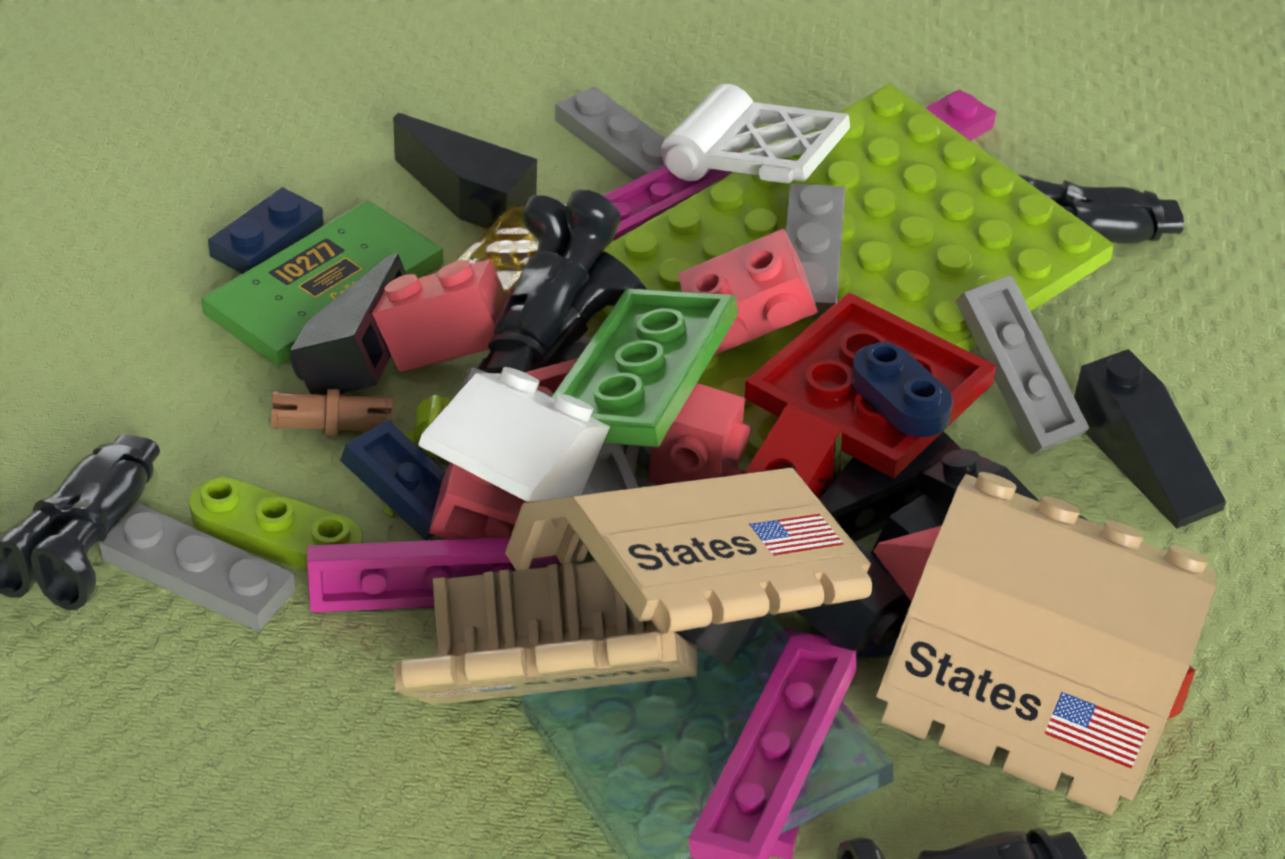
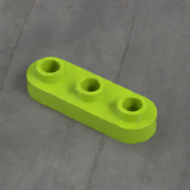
M217 477L206 480L192 491L189 498L191 521L196 530L232 546L307 572V546L363 543L361 528L352 519L234 478Z

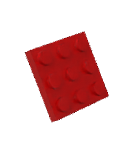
M848 292L745 380L744 398L778 417L787 404H790L843 427L842 451L894 479L941 433L930 437L907 435L896 429L852 385L853 361L856 353L865 346L879 342L892 343L908 352L950 391L953 403L949 425L993 384L996 365Z

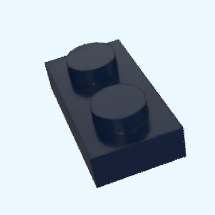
M281 187L208 239L210 257L243 274L324 225L323 208Z
M388 419L346 444L340 461L425 541L432 538L434 535L430 534L429 530L445 471Z

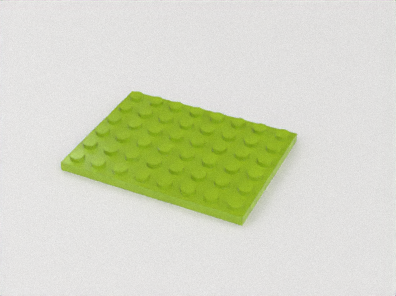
M890 83L838 112L849 114L850 129L805 182L794 180L790 182V184H819L845 187L837 302L850 292L968 352L978 345L956 303V300L964 292L1012 275L1031 312L1112 260L1114 244ZM812 130V131L805 132V133H802V134H803V135H806V134H810V133L817 132V131H820V130ZM802 153L784 159L798 161ZM733 172L611 242L603 251L613 255L625 264L641 280L647 290L682 292L677 273L783 228L786 231L790 184L760 180L759 175ZM606 306L593 317L602 324L603 319H606L613 306ZM818 318L801 319L713 356L697 383L744 397L745 380ZM745 399L743 424L750 426V436L744 453L753 460L779 417Z

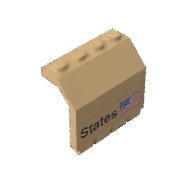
M793 468L523 503L505 551L515 569L519 571L528 569L531 560L534 558L556 555L561 564L570 563L572 557L575 562L584 561L589 550L638 621L652 620L657 629L663 634L705 627L711 622L722 624L762 617L768 612L770 614H779L818 607L822 603L830 605L868 598L872 592V582L867 574L871 563Z
M980 472L978 477L975 478L965 474L957 488L932 548L877 692V698L888 702L881 723L923 740L926 739L933 720L945 725L938 746L987 766L991 762L996 747L999 746L1009 751L1002 772L1051 792L1054 791L1060 774L1063 772L1073 776L1066 798L1112 816L1120 796L1134 801L1189 669L1216 588L1217 570L1207 566L1208 559L1205 556L1189 548L1170 545L1168 551L1142 542L1144 535L1126 524L1106 520L1104 526L1082 519L1078 517L1080 510L1077 507L1061 499L1042 496L1041 501L1038 502L1015 493L1017 486L998 475Z
M597 561L579 564L570 562L562 566L552 564L547 565L545 568L528 570H500L499 573L493 571L483 572V575L450 579L446 577L433 578L437 632L435 657L402 660L400 663H393L395 692L436 705L697 676L698 647L676 632L661 633L652 620L639 622Z

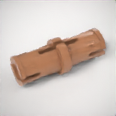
M327 389V395L273 391L271 429L325 430V436H338V431L367 432L387 419L392 423L393 396H387V398L341 396L339 389Z

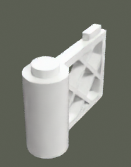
M720 84L664 140L661 146V157L665 166L672 174L686 181H697L710 169L759 175L760 180L787 184H790L792 180L805 182L850 129L849 114L755 103L740 87L732 84ZM761 122L772 124L769 126L755 129ZM812 130H820V131L813 132V133L806 134V135H803V134H802V133L809 132V131H812ZM787 137H790V138H791V139H789V140H785V141L778 142V143L771 144V145H767V144H766V143H770V142L777 141V140H780V139H784V138H787ZM755 147L754 150H750V151L743 152V153H735V152H738V151H742V150H745V149H749V148ZM802 153L798 161L784 159Z

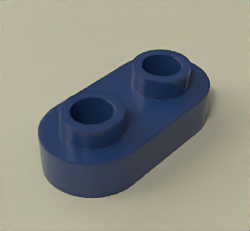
M879 342L865 346L856 353L851 379L853 387L896 429L915 437H930L943 432L948 427L953 403L950 391L908 352L892 343Z

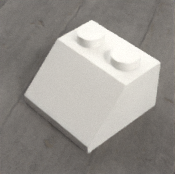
M504 367L501 374L476 373L422 433L418 446L527 502L582 495L610 426L590 417L593 407L565 394H557L556 399L536 390L539 384L536 378L522 371Z

